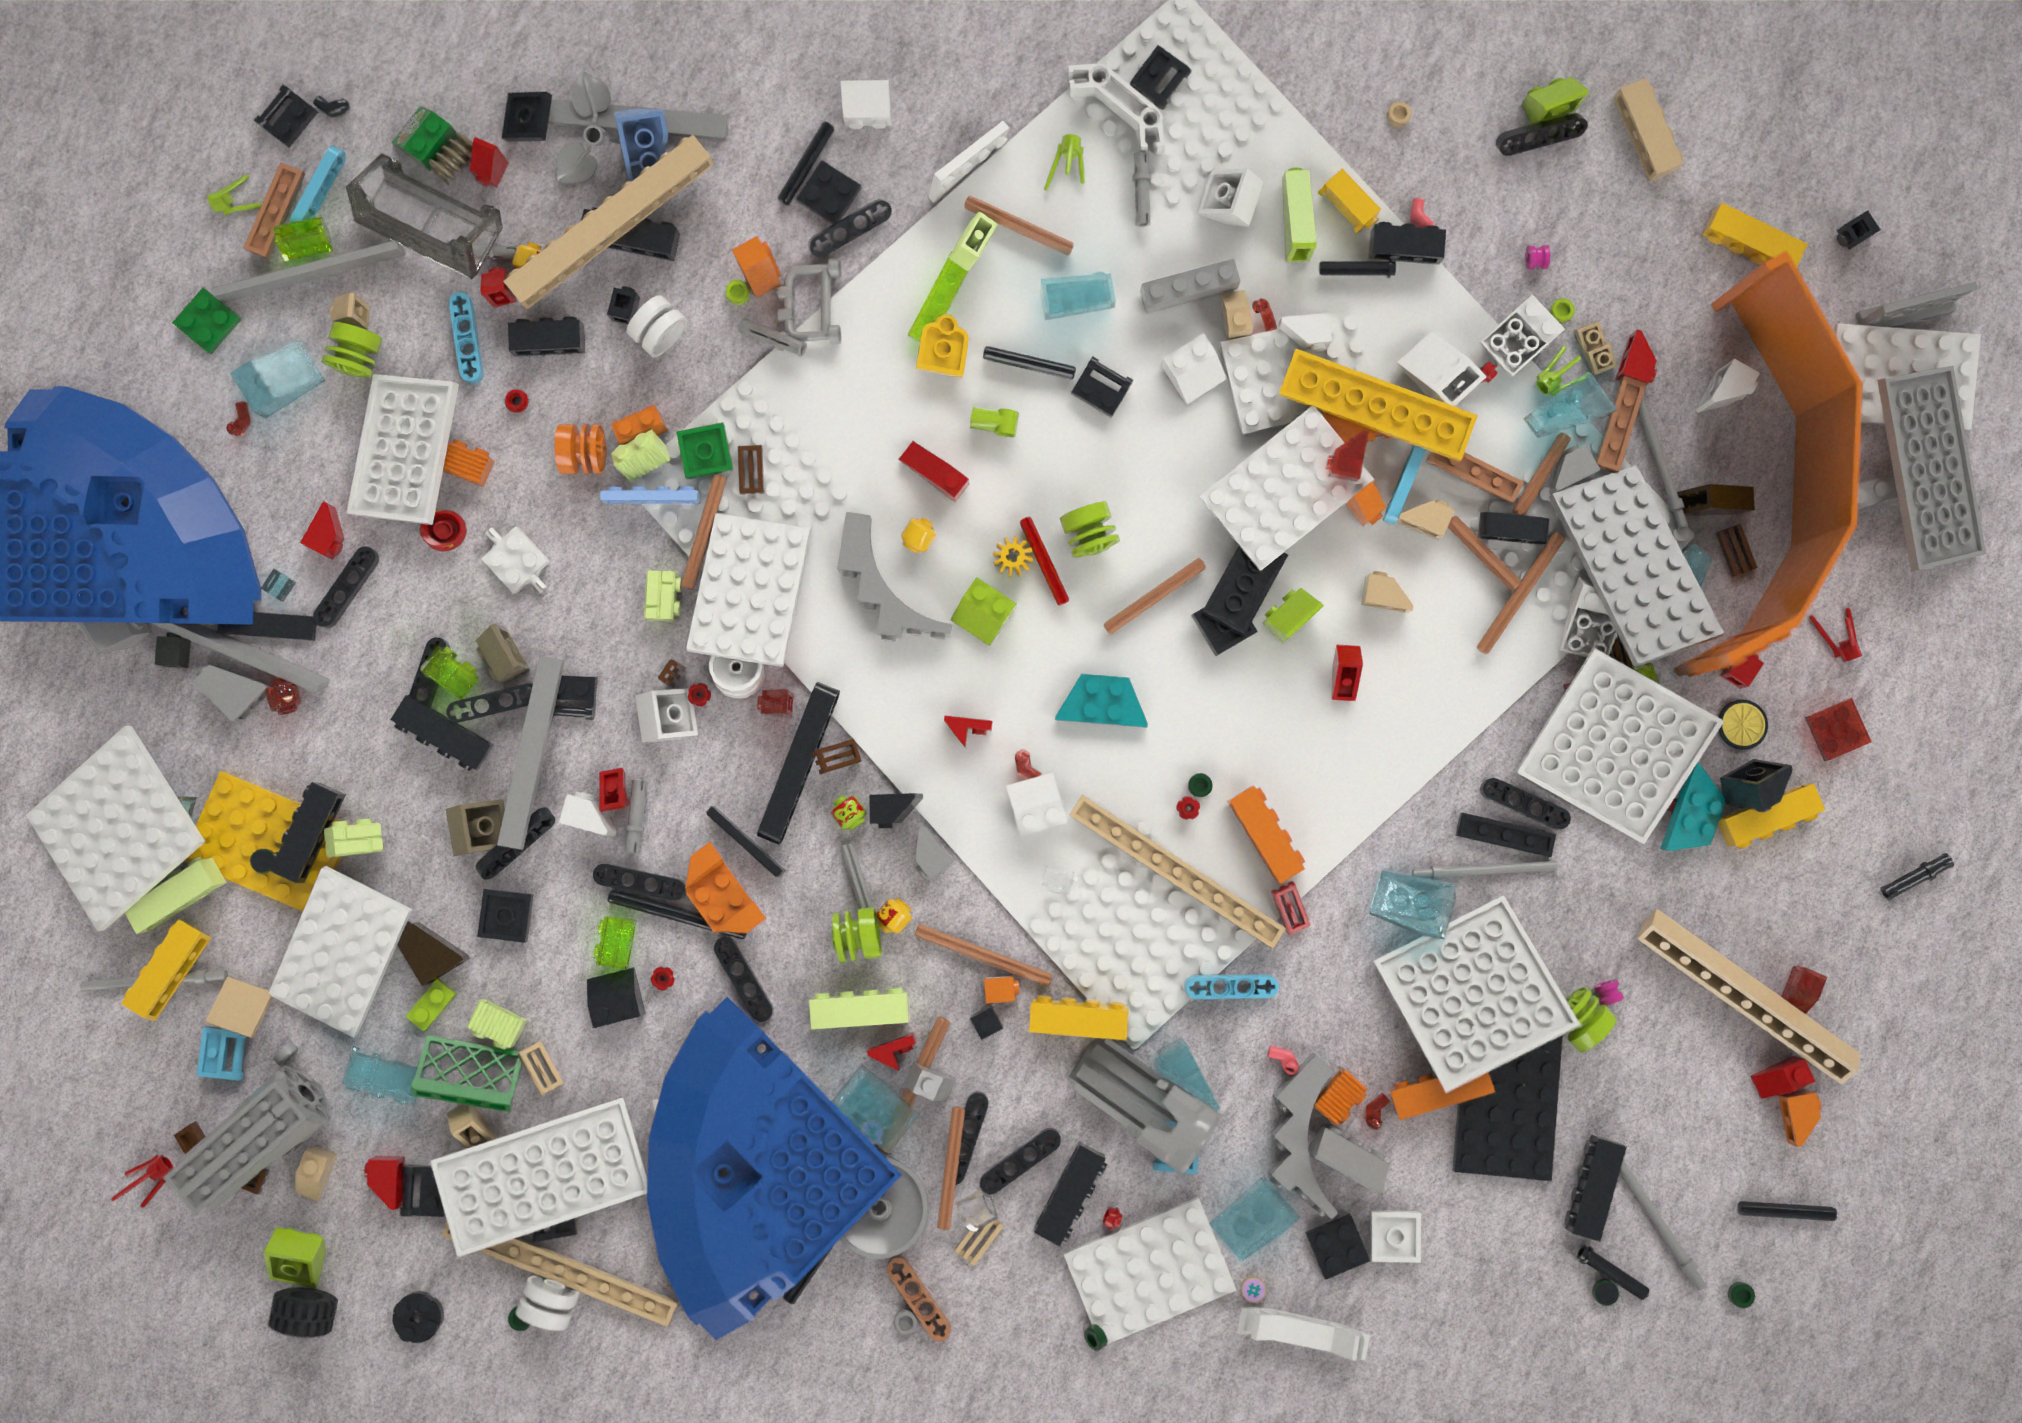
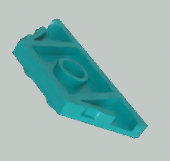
M1081 674L1055 716L1057 721L1148 728L1147 720L1128 677Z
M1699 763L1695 765L1682 785L1660 847L1661 850L1675 851L1709 846L1712 843L1725 806V799Z

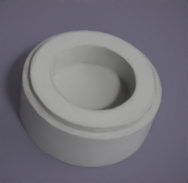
M293 1042L287 1044L273 1057V1060L278 1065L285 1064L298 1052V1047Z
M902 1309L895 1315L894 1327L899 1334L910 1335L916 1331L919 1320L913 1310Z

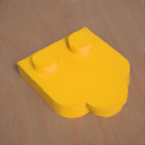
M944 314L939 316L935 322L925 325L921 331L915 369L963 377L969 336L964 329L958 327V323L953 316Z

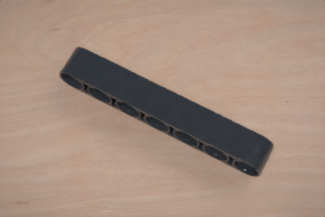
M820 682L815 684L759 826L758 837L778 845L782 843L816 757H813L812 752L818 750L837 704L840 690Z

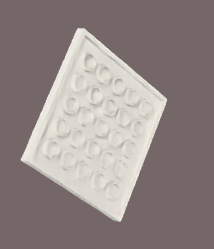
M1593 647L1516 772L1645 844L1724 723V720Z
M124 726L26 814L97 931H104L205 843V840L132 726Z
M1504 895L1374 961L1377 970L1445 1093L1580 1026L1576 1016Z

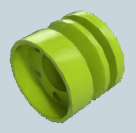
M333 322L328 338L338 344V346H326L324 351L333 356L323 355L321 362L345 375L371 378L373 371L365 366L374 367L376 362L367 357L366 354H378L383 338L354 325Z
M1102 501L1089 504L1060 517L1059 520L1064 534L1076 533V536L1068 541L1070 547L1078 546L1071 550L1073 558L1088 557L1102 553L1120 542L1118 534L1109 535L1116 531L1115 525H1103V523L1112 518L1107 502Z
M875 907L858 909L857 920L853 921L850 911H845V922H842L840 912L833 913L831 927L832 942L840 963L847 962V951L850 953L851 960L856 961L857 949H862L865 959L882 957L880 930L877 925L878 919Z
M1585 986L1577 989L1565 998L1580 1023L1579 1027L1569 1031L1567 1040L1581 1053L1590 1050L1601 1042L1617 1022V1017L1605 1005L1596 1007L1599 999L1594 995L1591 996L1592 992Z

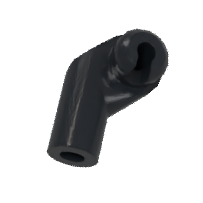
M319 95L313 101L314 106L331 118L344 115L350 109L349 102L343 98L328 102Z

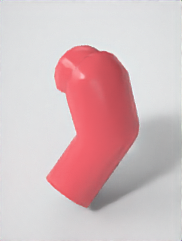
M1415 198L1412 202L1410 214L1411 223L1420 228L1434 225L1433 221L1423 212L1425 200Z
M1269 1046L1267 1057L1279 1060L1288 1075H1295L1298 1072L1299 1064L1292 1051Z

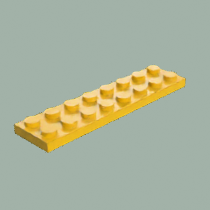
M1295 349L1278 394L1284 398L1309 407L1314 406L1322 412L1458 462L1463 458L1478 415L1299 349Z

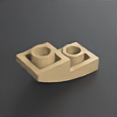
M1599 321L1574 330L1581 351L1593 375L1617 366L1611 345L1606 344Z

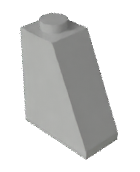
M213 665L202 667L197 672V677L192 681L232 722L243 723L276 690L273 686Z

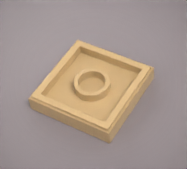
M227 977L205 1022L253 1039L273 997L271 994H268V990Z

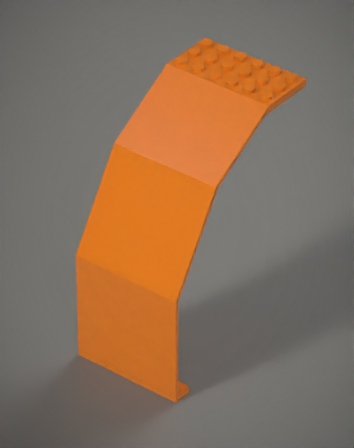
M1788 251L1764 262L1711 305L1715 312L1730 304L1733 305L1796 416L1791 547L1743 631L1675 667L1674 669L1678 676L1687 674L1688 677H1692L1696 674L1700 675L1712 670L1725 669L1731 665L1736 666L1746 661L1747 656L1754 653L1758 654L1768 649L1770 644L1776 641H1783L1792 636L1790 631L1800 625L1857 526L1862 381Z

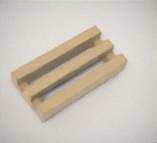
M541 1041L518 1053L540 1096L564 1084ZM535 1049H538L541 1057L543 1058L548 1070L550 1071L555 1081L554 1084H552L549 1080L544 1068L542 1067L537 1055L534 1052ZM529 1053L533 1063L535 1064L540 1076L542 1077L546 1085L545 1089L541 1081L539 1080L535 1070L533 1069L526 1054Z
M984 1210L955 1248V1252L974 1266L1001 1231L1003 1224ZM984 1219L989 1220L967 1251H964L963 1247ZM994 1224L996 1226L974 1257H972L970 1254Z

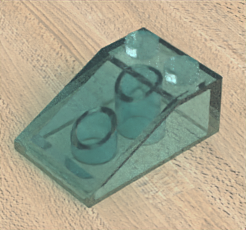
M300 341L252 359L230 373L253 411L265 419L326 381Z
M1382 870L1369 913L1374 917L1416 934L1445 940L1457 898L1454 884Z
M1182 1037L1156 1051L1159 1057L1155 1058L1163 1075L1168 1073L1174 1081L1216 1111L1221 1109Z
M863 1064L859 1066L832 1100V1103L859 1131L888 1153H890L920 1115Z
M1263 1175L1209 1224L1241 1261H1244L1283 1234L1300 1217Z

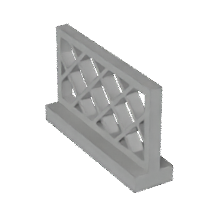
M1976 282L1953 288L1949 287L1862 310L1856 313L1859 325L1895 328L1956 311L1955 301L1978 289Z

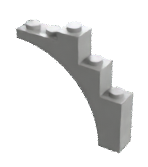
M846 512L837 569L839 572H843L842 576L857 578V575H861L857 601L865 609L876 610L877 606L880 607L876 633L882 636L881 640L896 642V638L902 639L903 629L907 630V634L921 636V632L931 633L930 637L945 639V635L951 636V624L925 617L905 605L895 596L881 577L876 566L871 545V516Z
M1312 1052L1299 1066L1298 1072L1295 1075H1291L1273 1094L1278 1099L1275 1104L1285 1113L1288 1110L1291 1112L1271 1132L1275 1137L1273 1143L1282 1151L1286 1148L1288 1150L1269 1170L1273 1176L1270 1180L1280 1190L1284 1187L1289 1192L1297 1185L1298 1187L1295 1191L1304 1200L1309 1197L1315 1203L1313 1208L1322 1217L1327 1214L1333 1219L1339 1212L1325 1197L1313 1173L1308 1151V1128L1314 1103L1324 1084L1334 1071Z

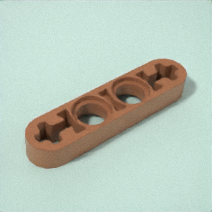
M900 1255L892 1257L887 1265L889 1277L930 1337L936 1341L946 1340L951 1332V1324L908 1260ZM894 1262H896L898 1265L901 1263L904 1265L902 1268V1272L905 1276L908 1273L911 1274V1276L906 1277L902 1283L899 1282V1280L902 1279V1275L900 1274V1272L892 1271V1269L894 1268ZM908 1282H916L918 1284L919 1291L916 1294L911 1295L906 1292L905 1285ZM923 1302H929L933 1307V1311L928 1315L922 1314L919 1310V1305ZM937 1313L939 1315L936 1317L937 1323L940 1326H946L944 1328V1334H941V1332H934L936 1329V1325L933 1322V1320L929 1324L927 1323V1321L931 1320Z

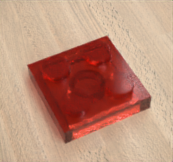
M1852 698L1804 717L1824 761H1829L1872 742Z

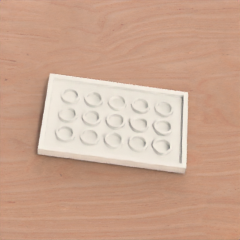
M1359 310L1330 317L1332 342L1329 347H1326V350L1320 352H1312V349L1302 348L1280 329L1220 342V349L1242 436L1289 425L1310 408L1278 395L1295 349L1376 378Z
M1851 324L1834 325L1833 332L1862 381L1861 423L1885 424L1877 380L1954 366L1965 431L1972 430L1981 334Z
M373 374L347 514L433 525L459 384L451 381Z
M1311 406L1200 495V498L1258 570L1261 571L1349 501L1356 493L1373 481L1374 478L1317 408Z
M715 513L686 647L687 651L783 667L810 529Z
M327 866L321 868L268 994L353 1038L356 1037L413 909Z
M1199 1197L1064 1252V1257L1091 1324H1096L1103 1329L1107 1336V1344L1237 1291Z

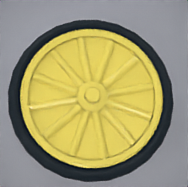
M1750 700L1732 701L1719 714V718L1724 720V723L1718 730L1720 737L1726 744L1735 749H1752L1759 745L1766 737L1768 732L1767 716L1758 704Z

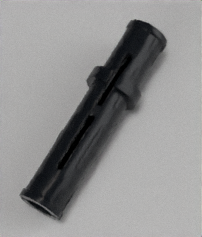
M1944 853L1928 863H1921L1919 868L1882 886L1880 890L1883 892V896L1890 901L1926 880H1934L1939 873L1954 867V862L1949 863L1952 861V858L1947 853Z

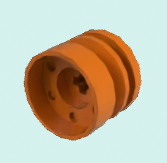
M576 424L557 425L554 450L558 472L561 475L578 474L582 465L585 474H591L592 470L595 474H603L607 458V444L602 425L593 424L590 427L589 424H584L580 433Z

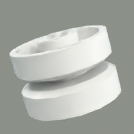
M657 295L647 301L632 317L626 331L636 343H642V348L651 357H658L666 352L682 335L688 321L678 310H671L672 305L662 295Z
M711 655L709 671L718 690L724 695L735 699L747 698L755 694L762 686L765 678L764 664Z
M542 1276L528 1277L523 1290L527 1297L521 1298L516 1315L523 1321L543 1329L561 1331L567 1329L572 1317L569 1309L575 1307L580 1292L558 1281L549 1280Z

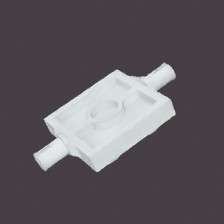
M515 526L503 537L494 528H490V532L487 531L485 535L492 540L494 545L482 558L485 564L513 594H517L524 586L532 584L539 593H542L543 589H546L547 586L538 576L550 561L519 527Z

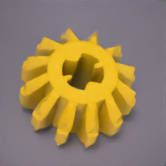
M1014 536L1013 543H1010L1008 537L1004 538L1006 546H1003L1001 543L996 544L1000 551H993V556L1000 559L995 560L993 564L994 566L1002 565L999 569L1000 574L1008 569V577L1011 578L1012 571L1016 570L1017 576L1020 577L1022 575L1020 568L1028 571L1029 566L1026 563L1033 562L1032 557L1026 556L1032 553V548L1023 550L1027 541L1023 540L1018 545V537ZM1010 552H1014V555L1016 553L1019 555L1016 562H1011V559L1007 560Z

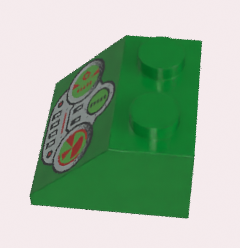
M420 106L392 141V144L431 171L428 161L432 159L438 162L435 154L437 152L442 155L444 154L442 147L446 146L449 148L448 140L456 139V131L451 124L436 113Z

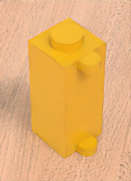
M1343 168L1318 191L1320 196L1324 194L1355 227L1353 231L1356 234L1365 227L1369 230L1379 220L1377 216L1381 208Z

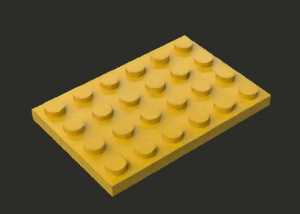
M220 771L196 824V828L205 840V843L184 861L188 863L198 857H201V859L213 858L225 879L300 911H304L321 868L327 866L336 870L342 856L328 858L326 856V842L324 841L305 883H294L272 872L258 873L253 870L250 864L251 855L258 849H270L274 853L280 850L283 844L281 842L282 836L287 829H290L293 822L292 815L296 808L300 807L301 803L225 771Z

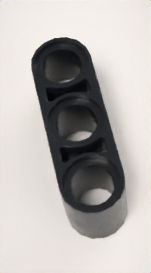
M1481 512L1478 538L1527 544H1547L1550 519L1536 516Z

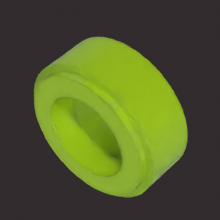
M733 280L726 287V296L732 304L742 305L748 301L750 290L744 281Z
M1560 298L1550 306L1549 312L1560 324H1563L1574 316L1575 307L1570 300Z

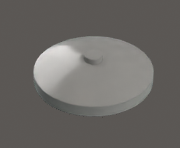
M889 1158L886 1159L902 1176L840 1238L841 1242L848 1249L866 1258L886 1259L905 1252L919 1239L927 1223L929 1203L923 1183L908 1166Z

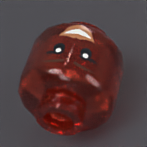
M281 678L271 681L272 685L265 690L270 710L278 712V715H286L297 711V707L301 704L297 685Z

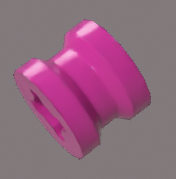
M1533 245L1527 247L1525 264L1528 270H1533L1535 267H1540L1541 269L1549 268V245H1542L1540 248H1536Z
M1617 979L1608 980L1594 986L1595 992L1599 993L1600 1006L1614 1004L1624 999L1623 994L1618 990L1619 983Z

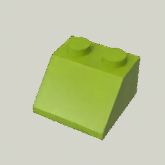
M1561 77L1550 82L1547 87L1541 89V86H1538L1528 91V95L1522 104L1530 123L1535 124L1575 112L1588 96L1589 91L1573 77L1564 80Z
M976 577L962 597L950 620L988 646H991L1016 609L1017 603Z
M1302 588L1296 592L1291 589L1282 598L1284 603L1279 608L1274 605L1264 614L1267 619L1263 624L1281 643L1288 640L1324 607L1319 600Z
M276 1227L264 1250L269 1279L317 1289L326 1253L324 1237L316 1233L307 1234L292 1228Z

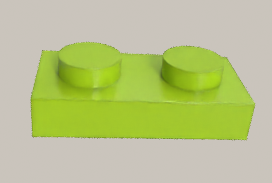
M438 978L405 1017L425 1032L458 993Z

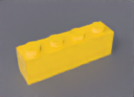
M1721 203L1713 210L1702 233L1710 242L1722 244L1728 247L1731 252L1743 254L1749 257L1753 263L1759 265L1788 251L1797 267L1808 243L1724 203Z
M1803 784L1784 792L1781 802L1772 806L1769 811L1757 812L1754 809L1744 808L1720 818L1718 825L1727 846H1737L1738 849H1742L1752 845L1751 840L1756 838L1764 840L1774 836L1773 831L1778 829L1786 831L1796 827V822L1804 820V822H1809L1819 817L1818 813L1825 811V807L1815 784Z
M178 919L169 928L168 935L162 944L158 945L154 950L153 957L149 963L141 969L134 985L126 991L121 1004L144 1019L156 1021L212 937L190 923Z
M1037 996V999H1033L1031 1002L1029 1032L1127 1040L1130 1007L1124 1006L1122 1002H1110V1005H1103L1098 1000H1086L1085 1003H1079L1074 998H1061V1001H1055L1050 996Z

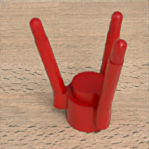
M1846 608L1847 618H1845L1849 639L1839 642L1840 647L1838 648L1816 618L1810 615L1809 619L1832 649L1835 658L1841 656L1842 661L1846 662L1862 656L1850 608Z
M156 1155L151 1160L126 1171L125 1176H129L147 1168L144 1175L115 1194L111 1200H117L147 1178L153 1181L160 1180L141 1203L140 1207L144 1208L166 1182L164 1177L174 1169L173 1164L166 1156Z

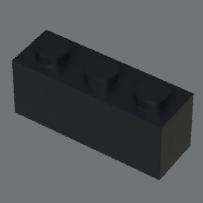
M1379 222L1374 224L1370 232L1369 259H1391V261L1439 265L1445 256L1446 230L1439 229L1438 226L1434 225L1420 228L1414 224L1395 226L1390 222Z
M571 316L563 317V320L540 318L539 321L532 322L528 319H516L515 322L508 323L509 351L515 357L585 353V326L579 319Z

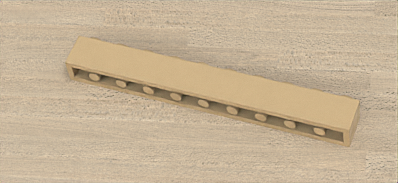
M694 135L689 138H683L675 149L662 154L657 163L651 167L644 168L640 172L639 177L633 181L626 182L617 194L605 198L602 205L595 211L587 212L582 221L576 225L569 226L564 231V235L557 240L554 239L547 243L542 252L530 256L526 264L520 269L512 270L507 275L504 283L526 309H529L714 165L711 156Z
M1656 908L1641 923L1637 937L1639 941L1842 1085L1858 1072L1860 1053L1663 912Z

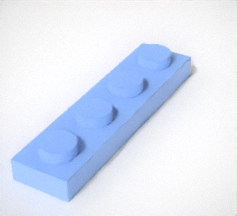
M664 486L656 487V490H646V487H632V490H622L621 487H608V491H600V500L604 504H701V494L694 490V487L689 486L679 487V490H670V487Z

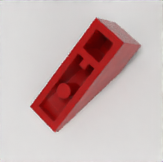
M914 441L910 443L898 459L955 503L970 484L969 478Z

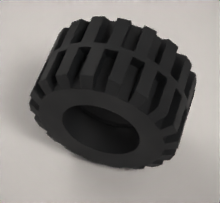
M287 1288L277 1291L273 1296L268 1327L280 1334L292 1337L312 1338L327 1335L333 1329L338 1299L328 1292L312 1288Z

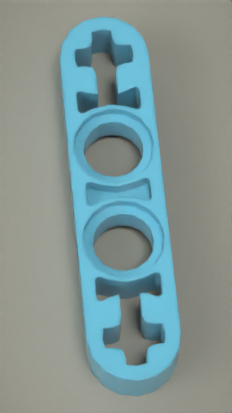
M330 146L327 149L290 218L291 227L301 232H306L309 229L345 162V151L335 146Z
M456 292L449 299V308L459 373L467 383L476 384L482 380L484 371L472 299L466 293ZM461 298L466 302L462 306L463 312L466 315H462L461 309L456 305L460 302L459 299ZM462 321H469L471 324L467 332L459 331V324ZM468 343L473 344V353L471 355H463V346ZM464 361H471L472 368L477 371L473 373L472 378L466 374L470 372V366Z
M1412 445L1385 511L1383 521L1395 525L1426 449Z
M1268 974L1193 975L1184 982V991L1193 999L1270 998L1276 995L1279 989L1277 980ZM1219 980L1224 981L1226 985L1225 990L1221 993H1215L1213 990L1215 982ZM1241 980H1247L1249 982V989L1243 993L1238 992L1237 984ZM1266 980L1272 984V987H1269L1267 992L1262 987H1255V983L1265 985ZM1197 981L1200 986H1207L1209 993H1207L1205 988H1198L1197 993H1194L1190 986H1194V983Z

